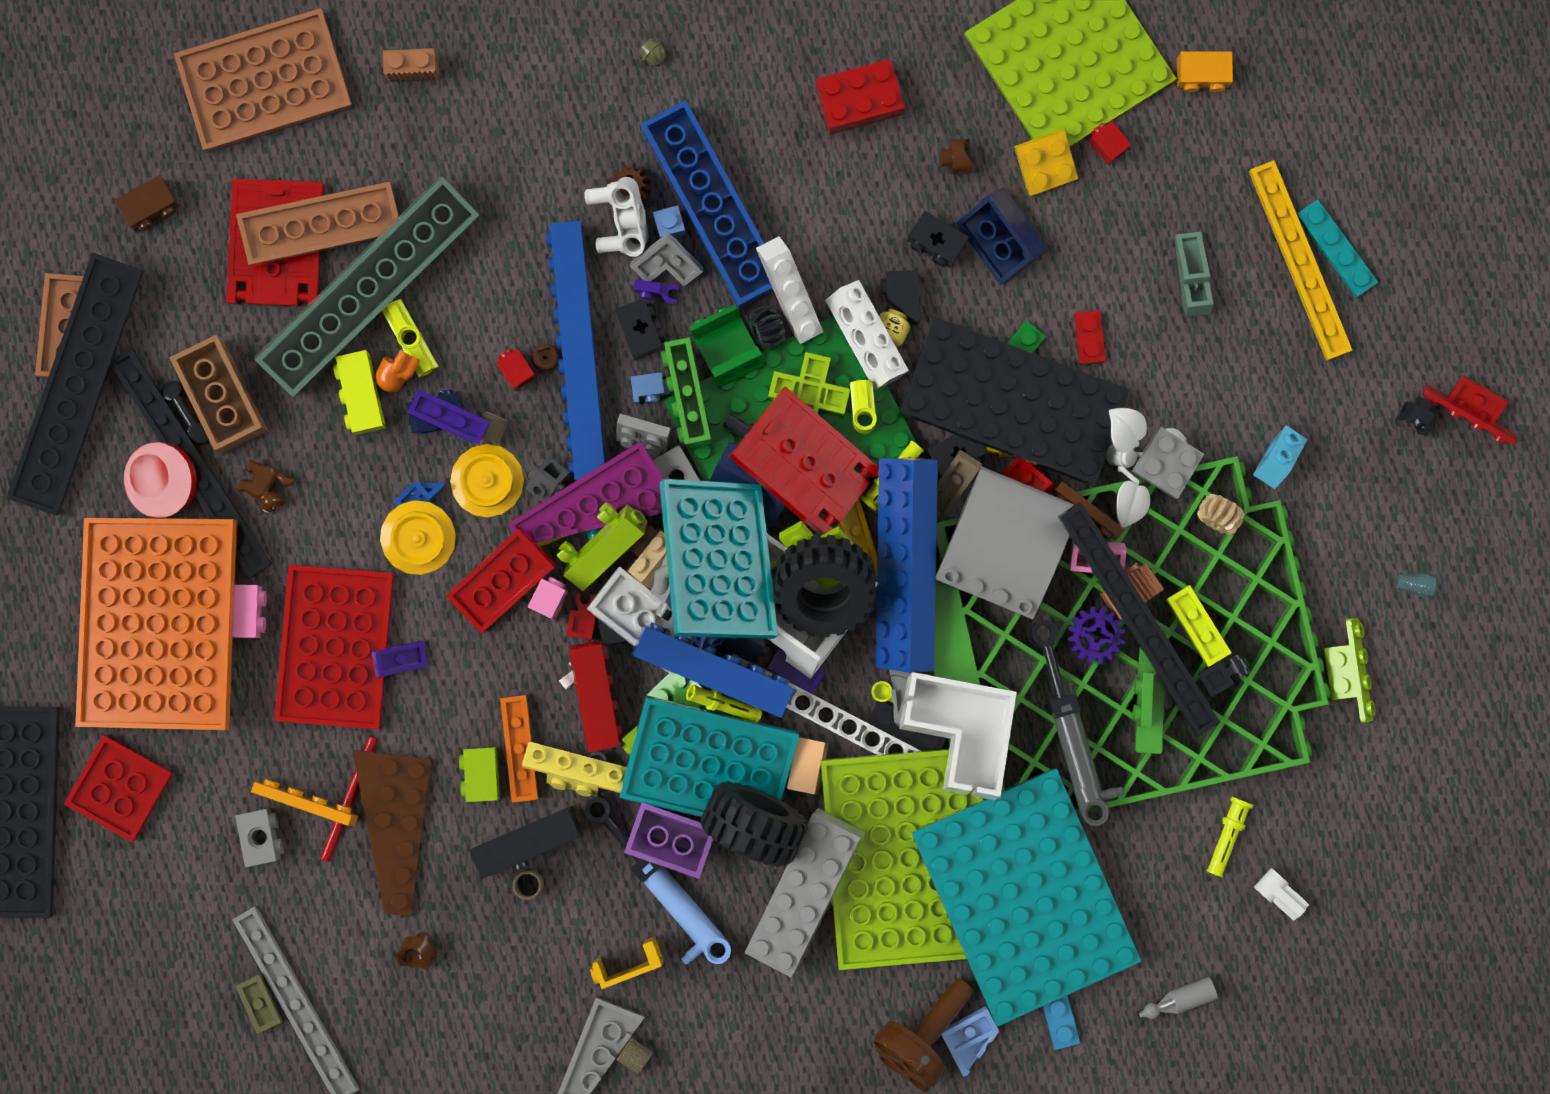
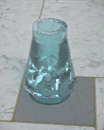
M1430 573L1398 574L1396 589H1401L1423 598L1434 596L1436 576H1431Z

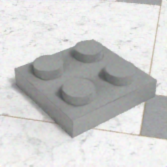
M623 414L619 415L616 442H620L622 446L630 448L642 441L648 453L655 456L663 455L667 452L670 439L669 427Z
M1158 427L1132 472L1174 499H1178L1204 453L1166 429Z

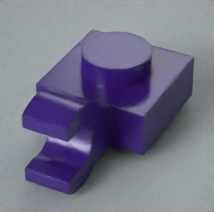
M635 279L634 293L639 294V298L654 300V296H661L667 304L677 305V300L670 299L668 293L670 291H679V286L675 284L662 285L657 282Z

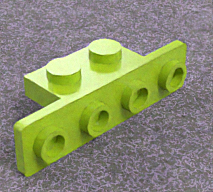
M1358 618L1346 619L1349 645L1324 648L1331 700L1357 697L1361 723L1373 721V716H1375V704L1373 700H1370L1369 690H1371L1372 683L1369 674H1366L1365 664L1368 662V655L1366 649L1362 646L1361 639L1364 637V628L1362 623H1359Z

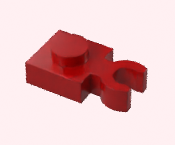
M577 593L575 601L578 611L570 610L566 636L593 640L596 616L589 613L590 611L587 610V607L595 597L591 595L590 602L583 604L581 602L582 593Z

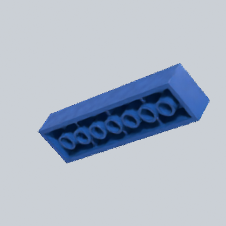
M685 100L641 123L640 126L645 139L738 310L773 293L774 290L756 250L764 242L687 101Z
M879 458L876 668L908 673L934 671L938 460Z

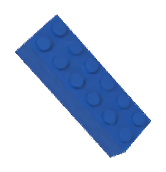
M651 622L649 627L643 625L631 653L633 656L782 718L794 690L793 687L788 685L790 680L774 673L771 678L764 675V669L748 663L747 668L739 665L740 659L724 653L723 657L715 655L716 649L712 647L700 650L699 647L690 644L692 639L686 636L672 637L665 634L667 629Z

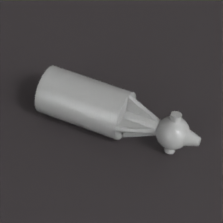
M1206 977L1169 991L1158 1005L1154 1003L1147 1004L1144 1010L1139 1013V1016L1155 1019L1159 1016L1160 1012L1180 1014L1217 1000V992L1210 977Z

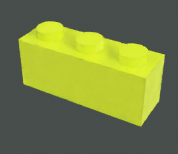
M364 350L335 357L337 364L333 365L336 379L341 380L342 389L339 390V397L342 405H346L348 412L347 415H344L347 430H351L353 434L359 435L386 429L370 353Z

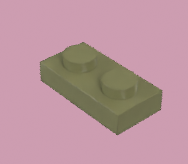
M262 973L235 986L256 1034L283 1022Z

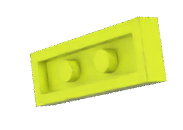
M1190 585L1166 599L1207 667L1231 654V651Z

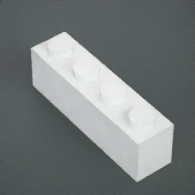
M777 237L757 247L756 250L789 328L801 344L823 333L790 250L782 239Z

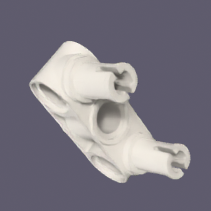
M623 177L617 182L607 184V187L586 189L585 201L587 205L608 202L612 205L614 221L618 230L617 236L599 237L596 239L597 252L600 254L620 251L632 257L639 256L649 241L645 209L641 201L637 182L630 177ZM619 189L627 190L630 196L622 195ZM630 238L638 239L641 244H634Z

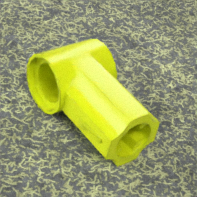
M857 380L850 382L854 429L861 434L870 433L874 430L877 421L873 381ZM861 415H868L872 419V423L864 427L858 423L857 419Z

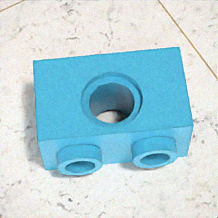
M1285 425L1268 446L1253 475L1273 489H1276L1291 472L1308 439Z

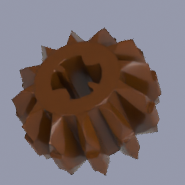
M632 163L630 170H627L625 164L621 165L623 172H619L616 169L613 170L616 178H609V184L617 182L620 178L630 177L637 182L641 199L643 201L648 200L644 192L652 191V187L648 185L651 182V177L644 176L646 172L644 167L636 172V163ZM619 189L622 195L630 196L627 190Z

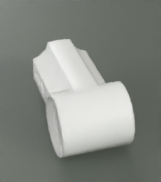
M1271 868L1254 888L1269 902H1274L1294 921L1306 911L1309 904L1288 886L1289 883Z

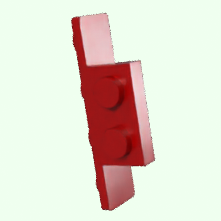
M1463 374L1448 396L1428 384L1424 385L1423 394L1425 399L1433 403V405L1438 406L1441 404L1447 407V411L1451 415L1459 419L1463 416L1471 421L1470 424L1480 431L1488 430L1493 433V437L1503 444L1509 442L1515 445L1517 442L1515 433L1495 423L1508 404V400Z

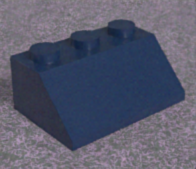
M1005 187L986 196L956 222L963 234L969 237L968 241L1000 285L1035 262L1049 250Z
M729 442L709 482L759 484L728 457L737 446ZM761 485L765 524L775 528L786 506Z

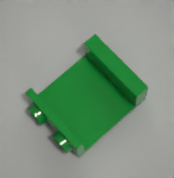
M736 304L731 307H723L716 314L708 318H701L689 327L692 337L718 387L765 365L763 356L745 327Z

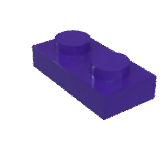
M421 640L371 651L376 677L428 666L424 641Z
M779 647L767 669L813 694L825 671L819 668L810 679L785 661L787 655Z

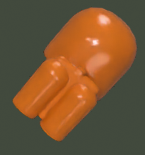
M402 350L399 351L394 360L384 357L375 373L376 384L386 392L393 393L399 391L405 380L413 376L420 360L413 356L409 357V354Z

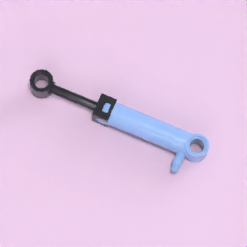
M596 796L588 800L584 807L586 818L593 823H603L626 849L629 837L611 817L612 807L609 800L602 796ZM595 802H600L605 807V813L601 817L594 816L591 812V807ZM631 856L637 862L630 868L631 871L647 886L695 942V945L682 957L683 963L688 964L702 952L711 963L722 964L727 961L731 953L730 942L722 935L669 871L663 866ZM712 944H723L726 950L725 953L721 956L713 955L710 950Z

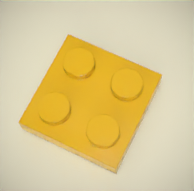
M1060 129L1014 146L1029 196L1078 179L1065 130Z

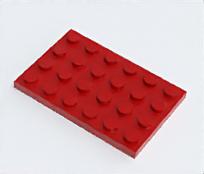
M289 565L274 721L380 729L385 676L376 677L371 651L388 648L394 573Z

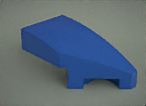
M414 482L393 502L397 506L413 500L431 502L445 485L442 482Z

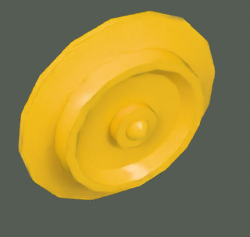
M484 444L470 448L459 457L453 466L450 483L453 496L463 509L473 515L492 517L503 514L515 505L522 493L524 477L521 465L512 453L501 446Z
M413 500L400 504L388 514L381 528L380 542L384 555L394 567L407 574L422 575L436 571L448 561L455 548L456 533L452 520L442 508L430 502Z

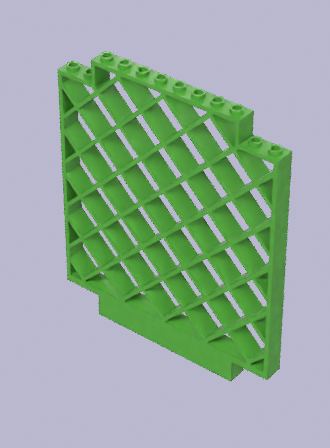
M1238 456L1200 464L1196 467L1193 473L1206 470L1211 471L1201 487L1191 480L1186 484L1185 488L1196 495L1177 525L1152 509H1148L1145 516L1172 532L1153 564L1126 547V557L1140 566L1146 563L1154 575L1178 590L1184 589L1187 585L1159 568L1177 538H1182L1209 555L1210 559L1191 588L1203 606L1225 619L1218 630L1221 637L1224 638L1232 624L1264 643L1249 667L1250 672L1236 679L1240 683L1221 714L1213 710L1220 723L1211 728L1196 753L1165 734L1179 708L1173 702L1163 719V741L1192 759L1178 783L1173 786L1163 787L1141 773L1142 768L1152 753H1142L1134 767H1131L1101 748L1121 715L1136 723L1133 720V713L1126 709L1134 695V680L1118 704L1087 684L1099 665L1096 658L1090 663L1081 679L1059 667L1061 676L1076 685L1071 694H1076L1078 698L1082 690L1115 710L1095 743L1087 739L1093 760L1097 753L1129 772L1121 786L1124 789V794L1117 798L1106 800L1105 804L1108 808L1310 763L1309 756H1312L1309 742L1304 739L1305 721L1298 711L1328 705L1327 698H1330V691L1327 683H1323L1321 673L1324 672L1322 659L1320 657L1317 658L1315 647H1318V640L1315 632H1311L1309 622H1312V615L1309 607H1305L1303 597L1306 596L1304 583L1302 581L1299 582L1297 571H1300V564L1297 556H1293L1291 548L1294 545V539L1291 531H1287L1285 521L1288 520L1286 507L1284 505L1281 506L1280 500L1249 506V502L1252 500L1249 487L1244 485L1245 467L1242 461L1239 462ZM1230 465L1238 504L1245 514L1242 524L1273 543L1254 574L1222 554L1235 533L1232 535L1225 534L1216 549L1184 530L1201 500H1205L1211 494L1208 492V489L1224 466ZM1137 478L1139 485L1149 483L1143 478ZM1125 481L1082 490L1077 493L1083 498L1087 497L1086 500L1092 503L1096 495L1109 492L1117 497L1118 491ZM1149 483L1147 489L1150 495L1155 486ZM1271 508L1278 535L1246 515ZM959 518L937 523L936 548L939 562H941L948 546L945 528L957 526ZM1131 525L1124 528L1125 530L1119 538H1110L1108 540L1104 537V539L1109 542L1121 543ZM1280 547L1292 598L1261 579ZM1061 559L1057 567L1086 585L1066 616L1041 601L1039 609L1062 622L1058 628L1057 640L1052 645L1053 649L1067 627H1075L1071 619L1076 615L1091 589L1100 594L1104 592L1102 586L1096 582L1097 578L1094 574L1089 578L1082 572L1070 571V565ZM1217 561L1249 581L1230 612L1198 593ZM936 580L933 676L980 685L979 678L995 688L1012 691L985 674L1004 641L1009 642L1037 660L1038 662L1016 694L1014 712L1018 705L1022 704L1052 723L1032 757L1009 743L1008 750L1028 762L1014 786L1026 781L1034 767L1042 772L1050 770L1039 763L1038 760L1057 732L1054 718L1023 698L1043 665L1047 667L1044 652L1040 655L1009 635L1021 614L1015 612L1004 630H1001L970 610L978 598L977 596L972 594L965 607H962L959 589ZM1256 586L1288 605L1269 636H1266L1237 617ZM1295 610L1307 661L1276 642ZM965 615L999 636L978 671ZM1176 615L1173 616L1168 626L1157 621L1167 639H1173L1200 656L1191 641L1174 631L1179 623ZM1121 619L1120 625L1117 626L1118 629H1121L1124 625L1123 619ZM1091 632L1086 633L1094 637L1093 642H1095L1098 639H1101ZM1104 643L1100 646L1097 653L1107 650L1111 644ZM1271 649L1302 667L1283 700L1252 681ZM1121 651L1119 654L1111 652L1112 655L1138 671L1137 661ZM1202 658L1191 674L1195 683L1198 680L1197 674L1206 667ZM1222 662V664L1224 665V667H1225V669H1226V668H1227L1226 666H1228V665L1225 664L1224 662ZM1311 674L1317 700L1292 706V702ZM1247 687L1279 706L1259 739L1228 720ZM1286 712H1288L1298 758L1294 759L1288 758L1267 744ZM1223 726H1226L1255 745L1240 770L1236 772L1226 773L1204 759ZM1262 751L1267 752L1280 761L1253 767ZM1199 764L1218 775L1189 782ZM1061 777L1070 798L1074 792L1072 781L1069 782ZM1136 778L1155 789L1126 796ZM1092 805L1089 807L1088 812L1100 809L1097 805ZM1075 807V812L1078 815L1079 807Z

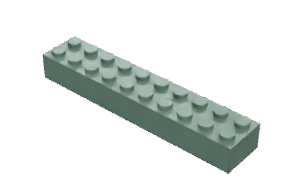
M439 177L254 357L255 361L294 397L457 238L479 214L443 177Z

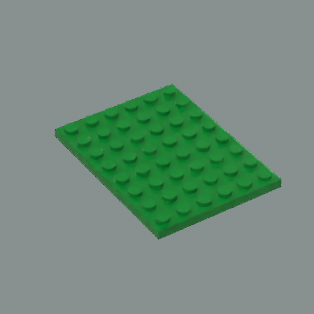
M834 316L820 322L823 333L801 344L795 336H792L778 345V347L762 351L761 354L765 365L734 381L718 387L714 377L711 376L699 382L712 444L688 448L687 450L703 481H710L728 443L731 442L738 445L742 439L723 427V423L728 415L731 413L749 425L754 424L773 400L768 398L774 371L800 377L805 352L831 358L825 382L827 384L850 389V382L869 380ZM887 385L878 390L873 388L877 421L874 430L870 433L861 434L854 429L851 391L844 415L822 410L818 411L820 417L877 466H879V458H896L910 444L911 440L916 443L902 414H899L900 410ZM673 395L663 400L676 428L681 427L679 417L674 418L671 402H676V398ZM861 415L857 419L858 423L864 427L872 423V419L868 415ZM857 466L853 468L857 473L861 470ZM785 507V509H784L782 515L785 514V513H787V512H789V511H791V510H790L789 508Z

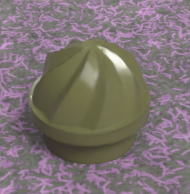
M651 38L639 50V54L645 63L654 66L664 61L666 52L660 41L656 42Z

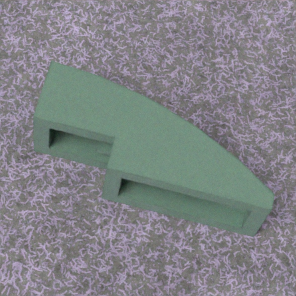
M1201 232L1176 234V254L1185 317L1211 314L1214 303L1209 284L1210 272Z

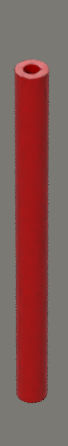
M368 736L363 751L374 752L379 739ZM356 769L341 804L350 808L359 790ZM334 821L320 859L330 862L345 824Z

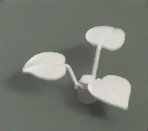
M1115 408L1109 410L1113 445L1108 449L1106 460L1110 465L1118 466V471L1123 472L1133 481H1125L1117 495L1118 524L1125 528L1142 519L1150 506L1148 489L1145 486H1139V480L1126 469L1133 466L1137 461V457H1141L1143 453L1134 452L1133 449L1139 446L1138 441L1145 436L1147 424L1140 412L1129 408ZM1166 428L1167 431L1186 442V438L1179 430Z

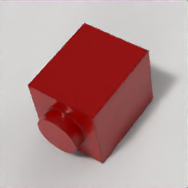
M1113 121L1106 126L1104 123L1098 125L1091 132L1093 136L1089 140L1091 146L1107 165H1110L1124 154L1131 146Z
M518 349L505 351L499 356L500 360L496 362L514 391L537 378Z

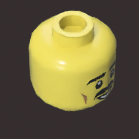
M889 309L888 312H882L879 317L896 347L902 346L910 330V324L907 321L908 317L893 309Z

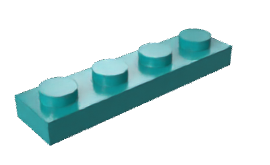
M1318 199L1297 213L1301 224L1355 298L1378 283Z

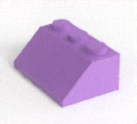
M641 803L624 853L700 879L713 839L705 833L700 822Z

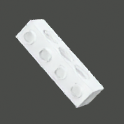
M859 280L839 288L825 300L867 378L873 381L874 390L895 382L909 371Z

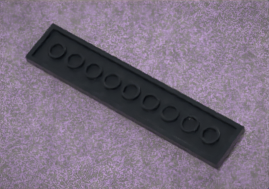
M92 252L6 499L56 516L59 515L144 270Z

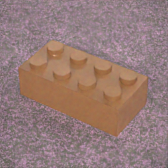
M214 335L169 357L214 451L223 454L268 431L224 339Z

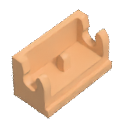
M799 737L792 760L787 789L819 795L822 782L821 760L827 757L829 743Z

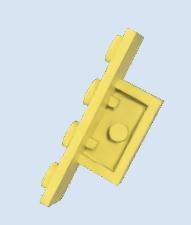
M533 742L528 743L522 762L523 768L546 773L547 783L558 790H574L577 794L585 797L597 796L599 788L620 793L627 768Z

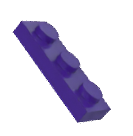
M419 389L407 412L416 418L478 446L481 445L491 424L488 420Z

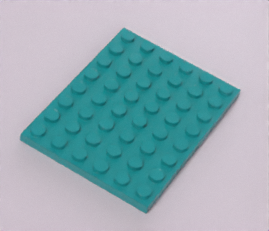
M1056 768L1001 791V797L996 800L984 799L911 832L997 1027L1142 962Z

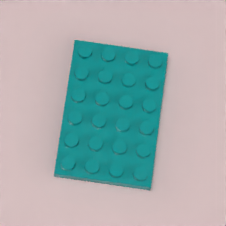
M663 479L660 482L674 636L776 638L778 631L761 484Z
M646 695L619 798L702 817L716 785L721 782L730 781L764 791L781 801L799 739V732Z

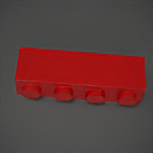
M599 640L568 646L586 748L589 752L620 746L619 738H623L620 722L616 723L614 713L618 712L616 697L611 698L609 689L614 687L611 672H606L605 662H609L607 647H602Z

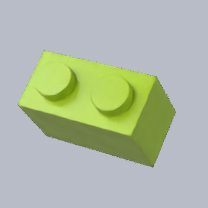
M497 747L463 749V755L459 756L460 770H464L465 781H461V796L466 797V802L500 800Z

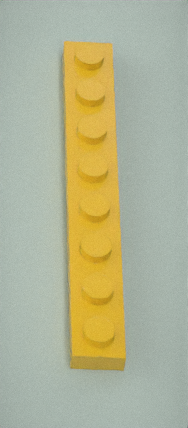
M1275 160L1250 169V177L1326 361L1352 351Z

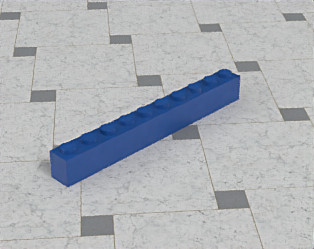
M581 221L550 224V232H546L547 247H552L553 257H548L550 273L554 272L555 282L551 283L552 298H557L558 308H553L555 324L559 323L560 333L556 334L557 349H562L563 359H558L560 375L564 374L565 384L561 385L562 400H567L568 410H563L565 426H570V436H566L567 451H572L573 461L568 462L570 477H575V481L605 464L606 459L583 227Z

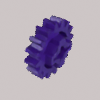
M1090 607L1088 615L1085 611H1080L1081 619L1075 617L1071 619L1075 627L1067 628L1069 632L1073 633V636L1067 638V641L1074 642L1075 644L1070 650L1079 651L1078 659L1087 656V663L1089 664L1092 663L1094 658H1096L1098 664H1102L1104 656L1108 661H1111L1113 659L1111 652L1119 654L1120 650L1116 646L1125 642L1119 638V635L1125 633V630L1118 629L1117 627L1122 621H1113L1112 618L1115 613L1110 612L1105 615V608L1103 607L1099 609L1098 613H1096L1094 607ZM1094 618L1091 626L1088 628L1081 627L1086 620ZM1106 622L1110 625L1113 634L1108 633L1105 628ZM1096 629H1098V634L1106 638L1098 639L1095 642H1093L1094 637L1086 633L1096 631ZM1079 637L1085 640L1087 644L1086 649L1081 645ZM1104 643L1111 644L1107 650L1097 653L1099 647Z

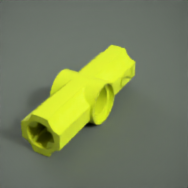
M398 299L389 303L382 312L404 352L409 354V357L413 356L420 360L415 370L418 377L421 378L435 371L439 366L403 301ZM409 332L416 333V341L411 345H406L404 343V336Z

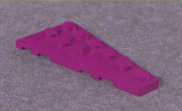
M642 441L508 523V526L513 533L521 526L538 543L604 527L606 524L600 521L597 515L601 512L599 508L605 502L611 504L617 513L628 504L634 510H639L644 517L662 513L660 482L665 478Z

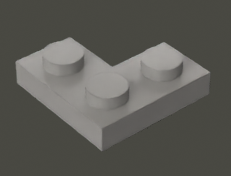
M669 232L630 263V267L644 281H652L667 269L683 286L703 272V266Z

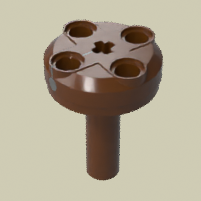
M956 978L913 1032L901 1024L888 1021L876 1033L873 1040L881 1061L925 1093L931 1087H935L946 1071V1066L931 1047L974 995L973 989L963 980Z

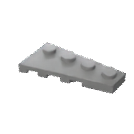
M596 997L558 1094H591L645 1016Z

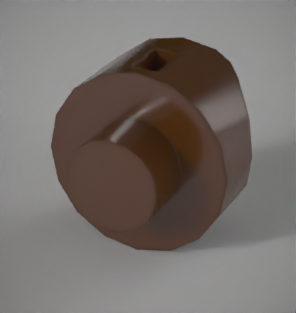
M970 139L950 140L949 149H940L941 167L950 166L951 175L972 173L973 163L966 154V151L969 149Z
M423 933L417 934L416 937H406L396 955L398 964L400 966L420 967L428 972L436 956V950L431 945L432 939Z

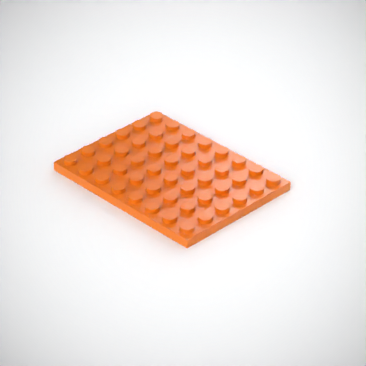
M84 518L75 727L229 730L237 520Z

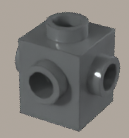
M549 456L540 466L536 465L528 475L530 481L525 489L544 502L566 488L563 484L570 472Z

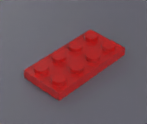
M520 526L456 585L446 597L482 634L549 573L556 564Z

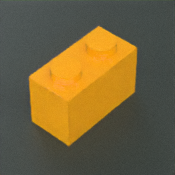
M1180 52L1177 57V88H1184L1185 92H1198L1200 88H1210V92H1223L1233 82L1232 52Z

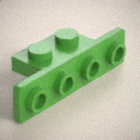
M1139 648L1138 678L1134 680V694H1137V705L1133 707V720L1136 721L1135 751L1138 753L1160 754L1162 753L1165 686L1141 648Z

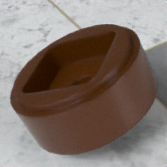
M549 344L539 345L532 353V363L541 371L553 369L559 359L557 350Z

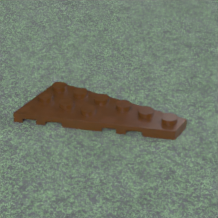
M352 750L384 913L411 916L431 759Z

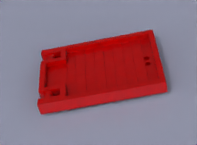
M232 179L227 304L237 305L238 300H246L245 303L247 305L299 307V302L309 304L319 295L321 251L249 267L236 214L324 196L323 182ZM238 283H246V290H238ZM300 285H308V292H300Z
M786 386L778 392L728 456L820 536L832 530L831 526L833 523L838 524L843 520L870 484L867 478L876 476L879 470L875 463ZM855 466L861 469L859 473L853 469ZM820 512L825 515L823 520L818 516Z

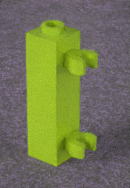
M605 502L599 508L601 512L597 517L606 525L578 552L567 541L559 547L561 551L557 554V557L567 563L563 576L584 591L644 535L647 520L639 510H634L627 504L617 513L611 504Z

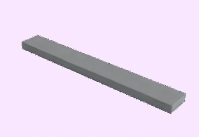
M257 906L232 919L330 1094H353L360 1089Z

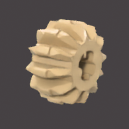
M1210 494L1202 501L1197 513L1199 519L1206 523V526H1210L1213 530L1227 535H1232L1240 528L1245 516L1241 507L1237 506L1236 503L1215 494Z

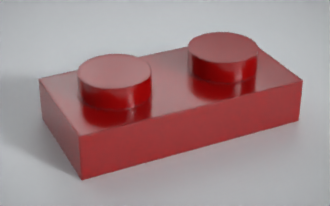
M1101 311L1074 313L1079 365L1105 362Z
M1019 458L1002 473L1008 478L1047 494H1050L1056 488L1053 482L1033 465Z

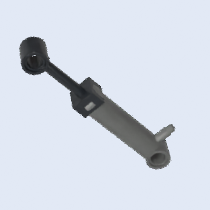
M1041 620L1031 626L1029 637L1035 645L1043 649L1056 698L1048 700V705L1058 731L1079 806V815L1085 823L1092 826H1100L1106 822L1109 816V809L1105 801L1123 795L1124 789L1123 787H1113L1101 791L1080 716L1081 710L1077 695H1066L1052 646L1057 640L1058 629L1052 621ZM1041 626L1047 627L1050 631V637L1046 641L1040 640L1037 636V630ZM1092 805H1097L1100 809V815L1098 818L1091 820L1088 816V809Z

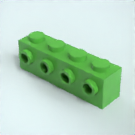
M690 337L664 342L666 351L661 352L664 367L669 366L671 376L666 377L669 392L675 393L676 402H671L674 418L679 417L681 427L677 428L679 442H685L686 449L712 444Z

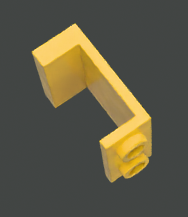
M655 936L646 939L643 943L648 962L608 976L601 957L596 958L592 964V969H590L595 985L600 984L601 989L661 967L664 960Z

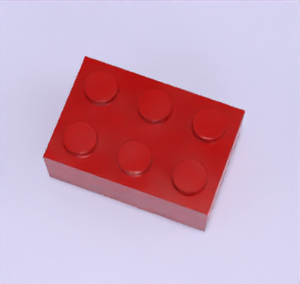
M891 59L816 79V90L829 135L901 116L904 113L905 107Z

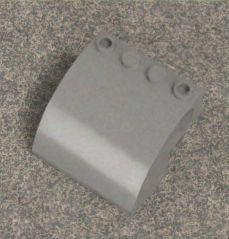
M981 466L962 508L958 524L940 562L936 580L1033 619L1054 575L1069 537L1057 516L1074 506V504Z

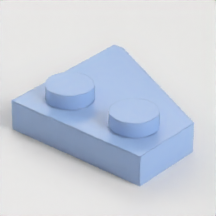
M986 1006L949 1025L942 1033V1037L963 1077L969 1074L970 1067L977 1058L982 1056L987 1044L992 1042L999 1033Z

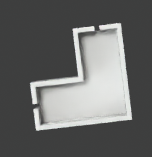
M914 672L909 675L904 701L907 702L903 705L899 729L951 739L943 791L964 795L972 791L971 796L996 800L1001 797L1016 692Z

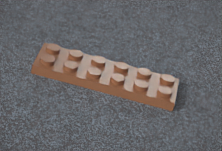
M390 182L236 214L249 267L374 240L399 217Z

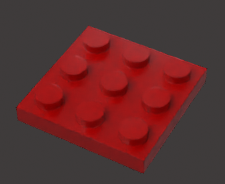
M103 735L64 805L128 841L135 842L170 781L173 772L113 738Z

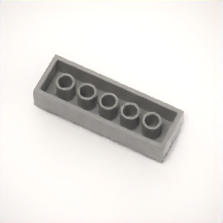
M820 808L813 812L807 824L808 830L793 862L787 865L745 951L747 955L791 978L798 970L865 834L864 831Z

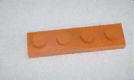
M527 695L500 698L512 803L538 800L536 771L522 767L528 743L532 742Z

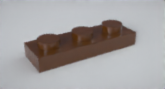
M1060 482L1054 489L1053 493L1059 499L1074 505L1081 502L1096 526L1099 527L1098 529L1102 536L1110 540L1111 537L1117 539L1124 532V528L1064 482Z

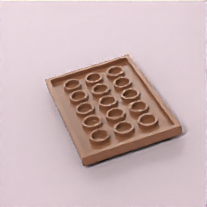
M322 8L174 53L202 149L205 153L353 107Z

